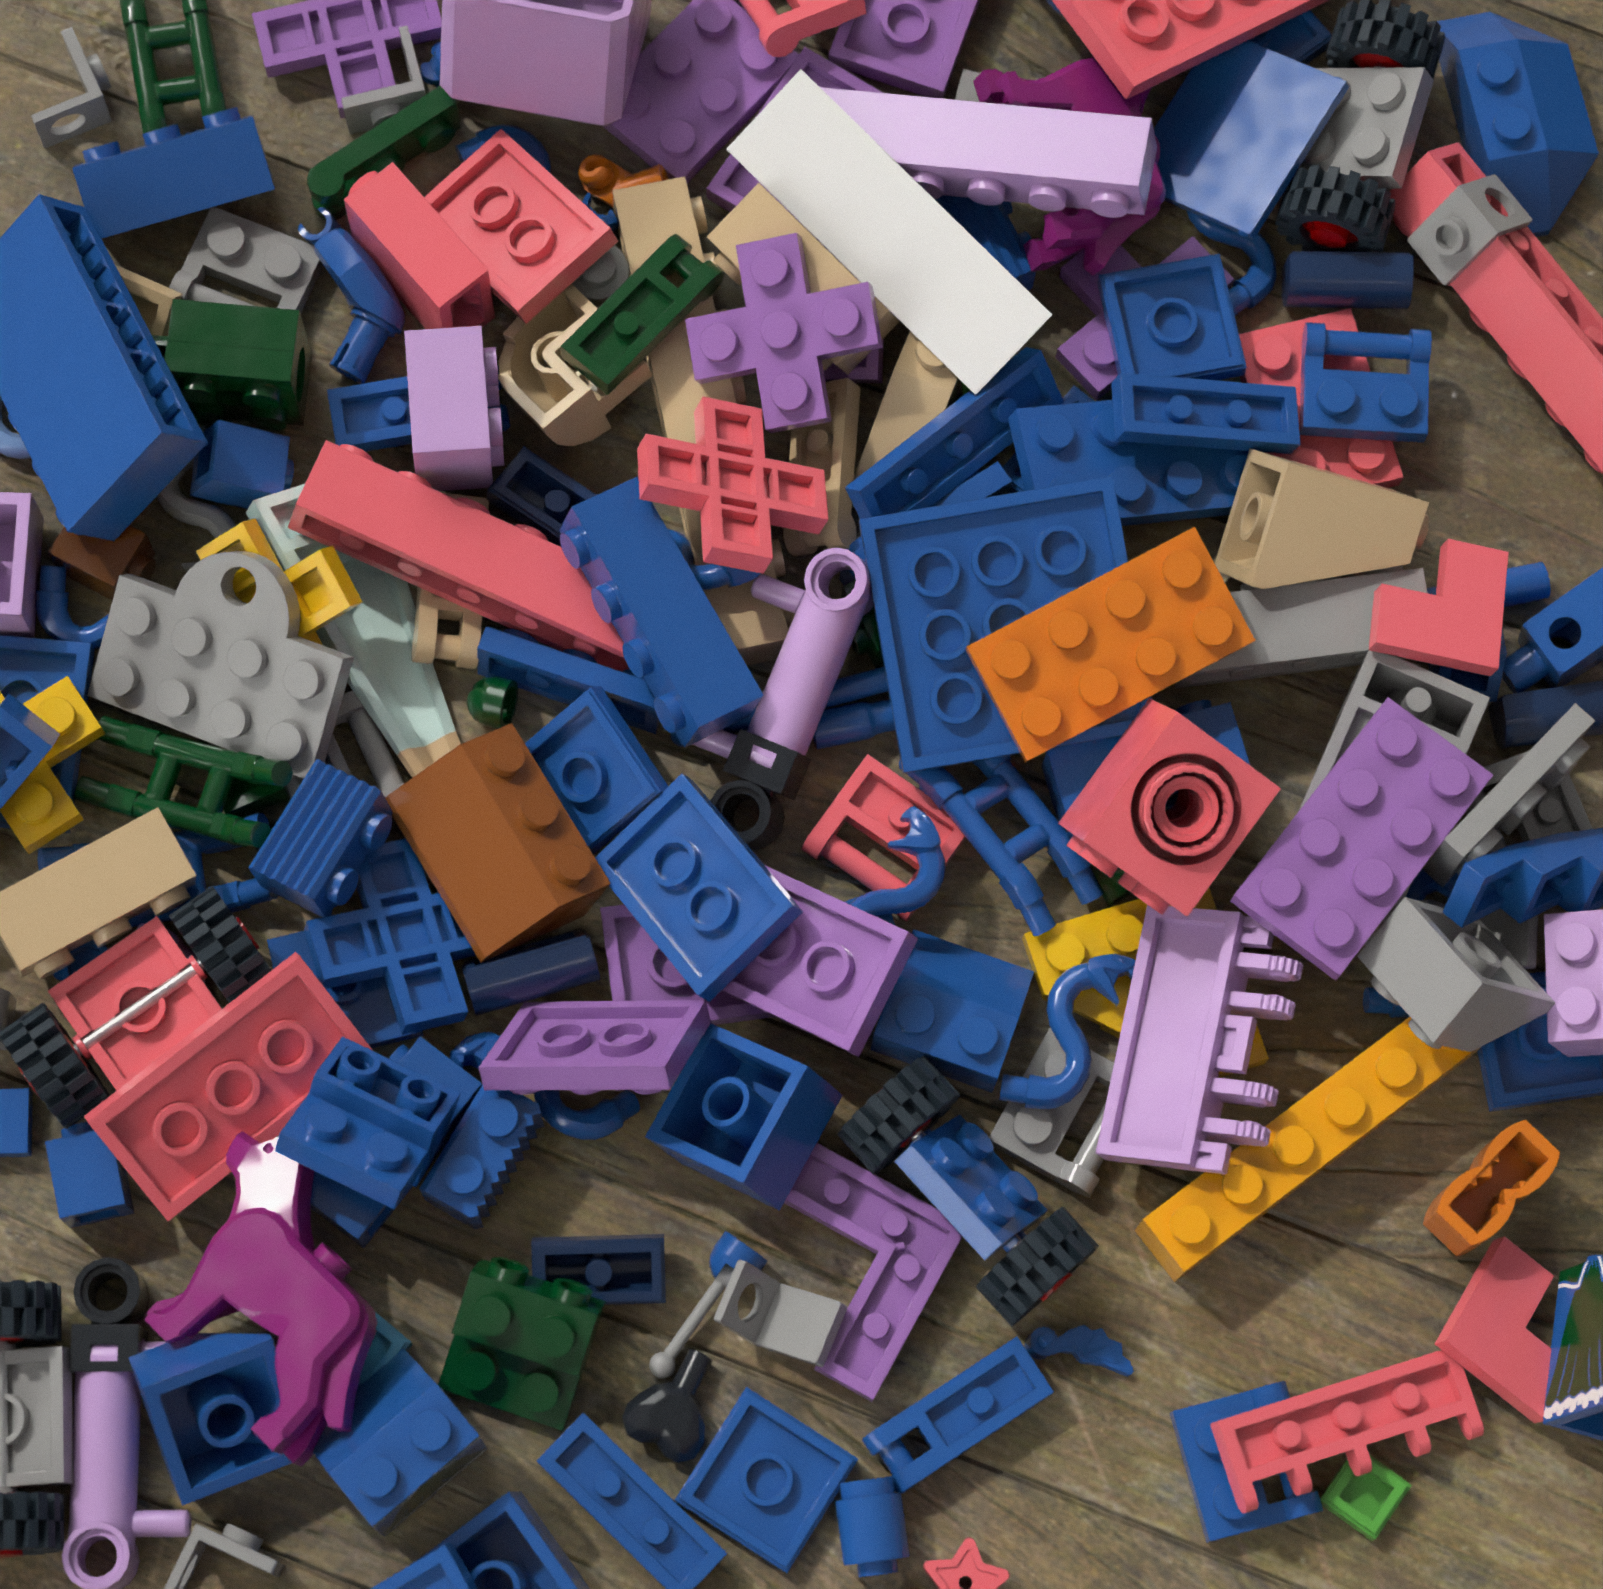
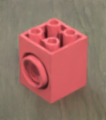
M1149 698L1058 824L1073 834V837L1066 846L1110 878L1120 868L1124 871V874L1117 883L1158 913L1163 915L1171 905L1188 917L1281 788L1179 712ZM1178 790V798L1175 805L1168 811H1165L1168 798Z

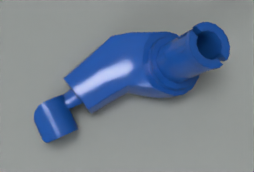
M320 207L318 208L319 212L326 218L325 228L318 234H311L300 223L298 231L309 244L314 245L316 256L342 291L349 308L352 310L350 315L354 318L329 366L341 375L363 384L366 382L374 365L373 363L388 336L395 337L396 334L402 333L405 314L392 285L375 260L349 232L341 228L339 222L326 208Z

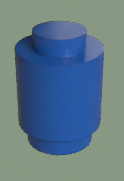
M893 1476L840 1483L842 1500L835 1501L843 1565L857 1564L858 1577L898 1572L897 1559L910 1557L902 1494L901 1492H894Z

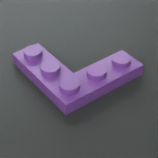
M817 1143L784 1203L877 1255L847 1308L824 1366H815L814 1370L873 1402L963 1236L938 1209Z

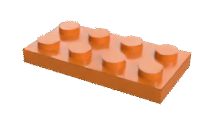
M1193 527L968 645L965 650L1021 756L1027 762L1256 640L1198 531Z

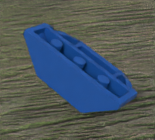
M1492 12L1437 21L1441 26L1440 32L1445 33V41L1439 63L1462 147L1486 177L1493 174L1497 175L1533 220L1527 226L1536 237L1548 235L1599 155L1568 44Z

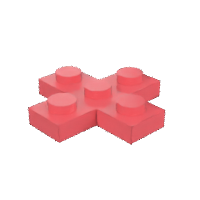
M703 396L694 411L696 444L645 434L637 448L639 499L700 511L704 563L764 574L773 560L770 525L819 535L829 520L825 473L823 469L765 458L761 408Z

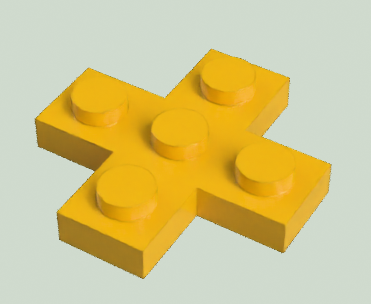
M256 518L239 523L196 550L200 560L223 552H253L271 560L283 571ZM333 546L319 549L283 571L294 587L299 602V637L323 645L316 631L363 603ZM240 568L233 578V590L236 596L244 603H249L253 599L256 592V582L253 575L247 569Z
M68 676L23 703L25 707L60 733L50 751L0 809V812L28 854L36 851L84 820L51 768L105 734ZM0 692V703H1V702L4 700V696H3L2 693Z

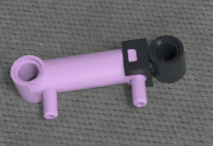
M835 547L823 550L813 557L806 568L804 577L805 590L765 574H760L754 579L751 587L752 596L794 613V619L763 691L764 696L758 703L748 730L740 729L738 735L722 729L692 744L726 758L727 761L723 771L741 779L728 782L720 787L710 801L751 850L767 847L781 833L785 816L783 806L776 797V793L795 800L811 762V759L806 757L810 743L862 617L873 607L871 582L866 562L848 549ZM853 570L856 581L851 593L841 599H831L828 588L832 577L839 571ZM755 799L759 805V819L751 829L739 832L734 822L735 810L743 801Z
M107 1257L94 1260L86 1265L77 1276L73 1289L76 1306L81 1314L91 1321V1324H72L70 1372L75 1375L73 1484H70L68 1539L64 1544L62 1561L63 1568L69 1579L83 1589L124 1588L132 1581L138 1570L140 1559L138 1547L135 1544L136 1537H187L191 1533L192 1525L191 1513L188 1510H137L141 1393L128 1357L168 1342L148 1341V1331L138 1324L147 1312L150 1300L148 1286L143 1278L122 1260ZM112 1279L125 1280L128 1293L124 1303L112 1311L99 1310L96 1296L102 1284ZM110 1540L116 1547V1564L107 1574L94 1577L86 1568V1553L91 1545L97 1541Z

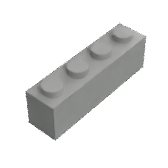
M1403 565L1366 571V575L1346 578L1337 576L1267 589L1256 588L1244 583L1240 586L1241 591L1230 593L1256 641L1175 683V689L1361 665L1369 649L1374 591L1383 583L1427 593L1423 568L1404 570Z

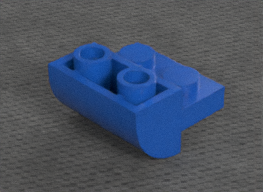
M342 1036L314 1074L309 1094L281 1130L274 1152L395 1210L410 1186L417 1187L427 1171L448 1129L461 1093Z

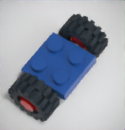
M925 1056L914 1060L909 1066L907 1065L894 1079L891 1078L883 1085V1088L874 1093L867 1100V1103L852 1115L853 1118L843 1125L842 1130L838 1132V1136L873 1175L879 1173L894 1161L984 1260L1001 1248L1007 1252L1006 1256L980 1280L976 1288L1012 1327L1033 1308L1055 1293L1072 1276V1273L1094 1253L1099 1245L1063 1206L1040 1223L1034 1231L1026 1235L1025 1231L1032 1227L1048 1211L1038 1200V1193L1035 1187L1024 1175L1017 1171H1011L993 1151L994 1147L988 1135L977 1125L966 1122L960 1114L934 1131L930 1130L938 1122V1119L949 1111L951 1106L959 1099L960 1094Z

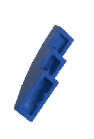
M1603 828L1557 833L1512 844L1466 862L1442 913L1463 928L1500 908L1521 924L1556 905L1561 906L1567 912L1590 911L1603 907Z

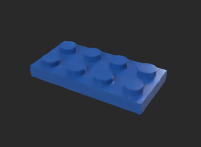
M1113 400L1017 408L1008 417L1025 491L1113 476L1122 526L1229 515L1249 452L1115 441Z

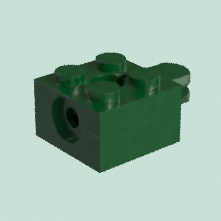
M173 299L168 336L152 335L197 423L213 425L218 420L249 421L256 428L270 431L283 430L287 424L304 425L312 354L300 310Z

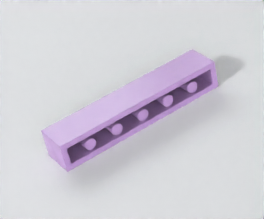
M820 87L934 199H938L942 195L967 197L976 203L990 206L999 205L1003 201L1028 203L1037 209L1050 212L1060 211L1065 207L1084 208L1092 210L1098 215L1110 218L1122 217L1127 213L1145 215L1157 151L1152 118Z

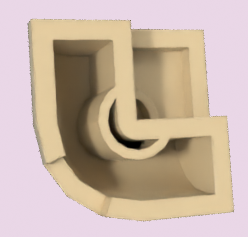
M573 284L569 285L527 324L519 317L514 320L503 333L506 343L498 361V379L509 398L557 445L576 446L593 441L612 427L605 415L653 376L647 363L642 360L609 395H606L561 357V345L598 309Z

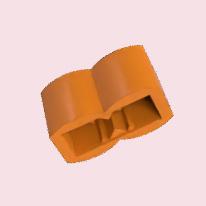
M1527 1120L1510 1125L1481 1149L1468 1171L1456 1178L1435 1197L1425 1214L1423 1225L1455 1256H1461L1474 1250L1504 1226L1516 1204L1520 1203L1547 1181L1558 1163L1560 1152Z

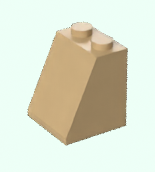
M1249 449L1215 565L1221 573L1250 586L1267 589L1410 564L1414 551L1420 549L1427 536L1429 518L1426 511L1429 502L1386 487Z

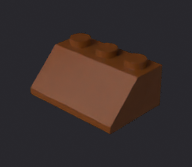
M512 723L458 745L386 797L392 809L394 820L481 963L584 917L611 884Z

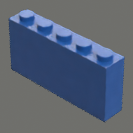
M38 194L0 237V396L8 410L9 421L18 431L32 459V467L35 473L42 479L56 507V516L67 532L115 541L208 442L86 208Z

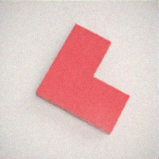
M1447 539L1440 547L1436 595L1382 583L1374 591L1368 650L1491 677L1499 669L1509 552Z
M1504 1236L1492 1241L1436 1340L1435 1345L1536 1424L1543 1422L1551 1348L1526 1329V1326L1554 1275Z

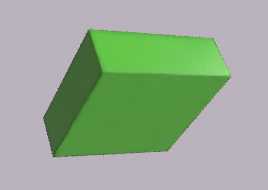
M1371 1455L1372 1471L1356 1476L1352 1472L1346 1458L1320 1496L1323 1507L1370 1541H1373L1380 1534L1412 1485Z

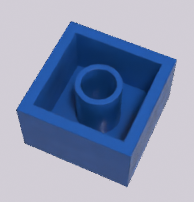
M710 1023L679 1074L645 1137L682 1165L780 1211L843 1095L807 1065Z

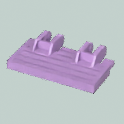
M1147 905L1096 1148V1154L1104 1160L1227 1175L1232 1147L1228 1144L1252 1145L1255 1147L1267 1146L1269 1144L1271 1131L1266 1126L1253 1121L1240 1122L1238 1120L1220 1119L1223 1103L1254 1107H1274L1277 1103L1279 1091L1273 1086L1260 1082L1218 1078L1219 1072L1247 1074L1257 1020L1254 1018L1287 1021L1291 1020V1018L1293 1019L1295 1002L1280 995L1246 992L1248 978L1295 982L1299 981V979L1301 980L1303 970L1302 963L1292 958L1243 952L1244 947L1272 948L1274 934L1253 918L1244 916L1241 912L1193 908L1188 917H1186L1172 906H1169L1165 913L1161 915Z

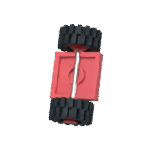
M213 886L169 915L197 956V960L193 955L189 958L184 955L164 924L156 916L48 990V993L77 1033L72 1039L52 1011L43 1002L0 1031V1038L15 1063L19 1066L21 1073L65 1129L83 1119L87 1113L109 1097V1093L87 1060L92 1057L95 1059L117 1091L222 1009L203 982V980L208 978L204 970H207L229 1003L271 971L259 953L258 949L260 947L239 917L233 916Z

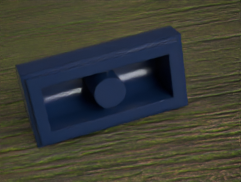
M1292 251L1281 269L1283 306L1295 308L1408 309L1413 290V255H1410V253Z
M523 447L488 488L486 499L490 504L520 524L538 529L547 537L549 542L561 547V533L559 530L570 508L596 496V494L526 447Z
M1603 681L1501 696L1497 699V702H1492L1488 707L1493 734L1500 749H1508L1537 744L1575 703L1595 720L1584 737L1603 735Z
M582 928L517 946L482 963L478 958L465 961L464 965H461L476 1016L601 980L590 937L586 930H582Z
M664 1234L534 1237L531 1240L532 1276L551 1283L558 1278L579 1282L592 1290V1297L606 1301L605 1305L666 1303Z

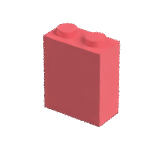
M393 162L379 173L371 171L363 175L353 184L349 191V196L344 199L352 237L375 260L392 285L399 300L425 329L484 327L495 318L488 269Z

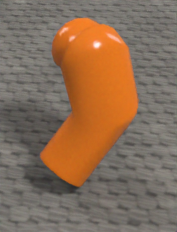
M598 154L589 155L584 158L578 168V176L582 181L583 188L591 193V196L614 208L613 190L669 179L661 164L631 174L614 162L607 160L603 155Z

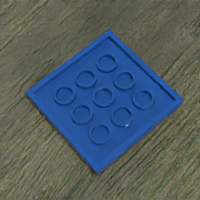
M1113 476L859 520L903 774L1020 754L965 648L1128 562ZM1149 698L1056 747L1122 736Z

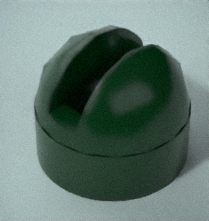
M484 677L476 682L472 687V691L469 692L466 701L469 713L473 719L486 727L496 729L511 724L518 702L517 682L500 677Z

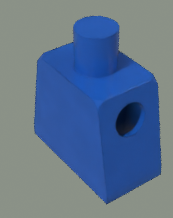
M1603 567L1522 625L1517 640L1521 648L1506 657L1502 674L1503 681L1513 693L1524 692L1541 679H1544L1550 688L1562 687L1603 661ZM1562 638L1568 641L1572 647L1568 649L1558 648L1550 639Z

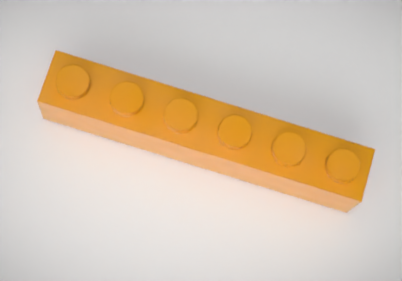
M1408 1017L1267 1124L1266 1128L1271 1131L1267 1146H1238L1231 1152L1227 1175L1204 1172L1143 1218L1134 1231L1174 1282L1178 1281L1474 1055L1481 1047L1472 1052L1443 1045L1440 1049H1435L1421 1041L1411 1031L1408 1023L1412 1018Z

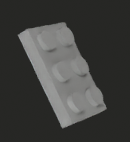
M1575 703L1443 840L1424 868V871L1443 887L1456 873L1460 875L1466 862L1491 853L1503 838L1497 830L1500 828L1509 836L1535 809L1534 806L1546 794L1547 791L1540 785H1545L1550 791L1554 790L1578 764L1577 761L1590 748V745L1582 738L1595 720Z

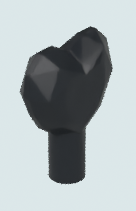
M689 1349L673 1382L655 1384L630 1400L622 1416L626 1435L639 1443H656L662 1454L675 1463L694 1459L703 1447L705 1438L704 1411L696 1397V1393L712 1360L699 1351Z

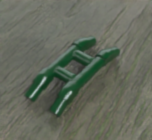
M119 0L143 133L168 126L164 110L165 105L199 99L202 117L227 110L207 0H181L185 20L149 26L145 0ZM190 44L195 75L159 81L154 51Z
M102 716L99 724L105 734L96 740L157 759L145 794L119 785L81 776L76 786L75 800L133 819H137L158 807L169 827L214 838L232 845L262 847L271 832L268 824L222 812L234 778L257 785L285 786L291 781L293 775L292 767L287 761L268 759L261 755L241 751L235 752ZM182 764L209 771L197 807L170 801Z

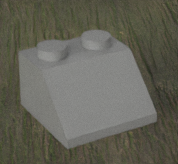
M1404 897L1357 955L1374 975L1371 979V984L1376 991L1388 1001L1400 1005L1412 1018L1408 1023L1411 1031L1421 1041L1435 1049H1440L1443 1045L1472 1052L1547 1013L1555 1004L1553 999L1480 920L1461 928L1442 913L1444 908Z

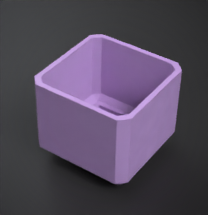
M442 0L440 86L454 100L606 127L622 118L650 20L651 0Z

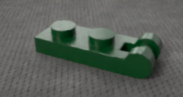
M439 86L316 164L307 175V184L315 213L321 219L326 220L318 210V208L324 207L336 220L342 218L347 213L344 199L349 196L348 194L353 184L363 175L371 171L379 173L392 162L402 172L407 162L424 151L433 153L446 146L453 139L456 131L461 128L457 101L451 98Z
M678 234L670 236L561 345V357L606 395H609L700 302H704L713 295L722 283L725 273L711 261L702 263L691 254L692 246ZM676 273L685 282L677 288L665 277Z

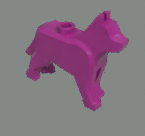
M1094 56L1093 58L1076 61L1037 80H1026L1018 77L1016 71L1002 73L997 69L983 70L973 80L979 102L1143 117L1142 112L1145 100L1151 90L1149 88L1126 100ZM1156 136L1157 151L1145 215L1127 213L1122 217L1110 218L1098 215L1089 209L1068 207L1060 211L1049 212L1044 216L1045 228L1043 238L1030 239L1023 245L1031 272L1046 270L1084 250L1083 268L1094 276L1105 267L1116 249L1132 233L1157 215L1166 192L1158 166L1160 146Z
M242 1131L236 1135L226 1154V1164L236 1178V1197L228 1221L213 1236L186 1290L176 1297L157 1301L147 1311L148 1316L144 1320L170 1344L186 1336L193 1338L210 1322L239 1311L263 1328L277 1335L279 1339L275 1350V1369L280 1394V1405L274 1413L261 1417L251 1430L273 1452L281 1455L284 1454L293 1464L303 1467L314 1455L313 1450L327 1424L328 1427L336 1431L351 1432L354 1400L361 1371L376 1333L377 1318L372 1306L344 1279L352 1270L351 1267L323 1242L315 1250L311 1230L310 1206L315 1171L274 1152L278 1138L260 1143Z

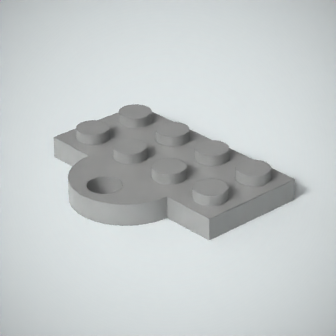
M223 552L205 557L194 564L180 581L177 590L134 574L119 575L87 696L227 750L261 755L268 759L287 761L292 767L293 775L304 779L316 759H320L325 763L354 657L298 636L300 608L297 595L288 577L275 563L253 552ZM240 568L247 569L253 575L256 582V592L249 603L242 602L233 590V578Z

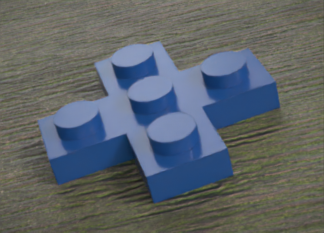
M407 839L386 842L378 850H371L367 853L365 861L359 865V879L356 888L363 909L306 921L304 935L317 978L324 988L327 989L384 976L402 1035L462 1022L466 1018L468 1009L453 961L477 955L440 894H431L422 864Z

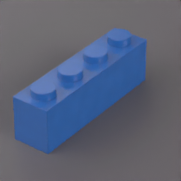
M638 477L572 506L559 530L561 533L560 544L562 551L574 568H581L592 587L591 598L597 613L604 622H612L624 643L622 646L623 655L628 667L636 677H643L655 697L654 707L662 726L669 733L675 732L683 747L686 748L749 717L764 694L651 501L639 499Z

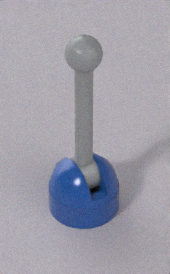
M724 1231L709 1256V1267L715 1280L664 1352H658L651 1357L649 1369L655 1377L667 1378L672 1375L675 1370L674 1359L722 1291L727 1287L737 1261L740 1259L749 1262L760 1270L768 1262L764 1257L729 1232Z

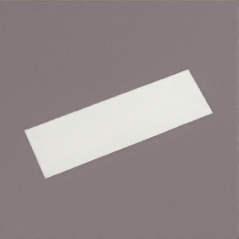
M802 69L795 74L726 149L861 283L869 282L873 286L874 295L975 395L1052 316L1016 278Z

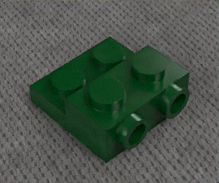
M492 1257L490 1261L480 1259L470 1272L452 1329L454 1336L438 1386L440 1389L563 1431L574 1403L606 1301L592 1297V1290L579 1282L558 1278L551 1283L528 1275L529 1268L515 1260L504 1257Z

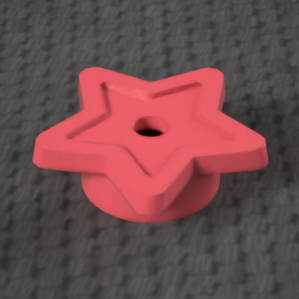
M971 1537L964 1539L952 1559L928 1560L923 1564V1569L938 1589H962L959 1585V1580L965 1576L969 1577L972 1581L969 1589H998L1010 1578L1008 1570L983 1563L975 1540Z

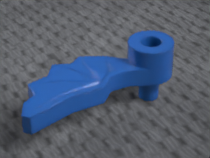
M1081 1325L1057 1337L1052 1329L1039 1327L1030 1333L1025 1340V1349L1034 1359L1041 1360L1058 1353L1072 1354L1080 1364L1101 1366L1126 1377L1134 1372L1131 1362L1122 1355V1343L1109 1339L1103 1328L1091 1331L1087 1326Z

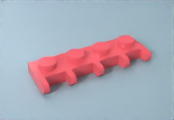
M1442 1350L1210 1424L1236 1504L1242 1513L1258 1509V1499L1252 1482L1286 1472L1292 1491L1295 1495L1300 1496L1311 1492L1313 1487L1307 1464L1345 1452L1352 1472L1356 1476H1361L1372 1471V1462L1366 1445L1404 1433L1411 1453L1415 1457H1419L1431 1452V1442L1425 1426L1455 1416L1466 1439L1471 1440L1484 1434L1483 1422L1464 1368Z

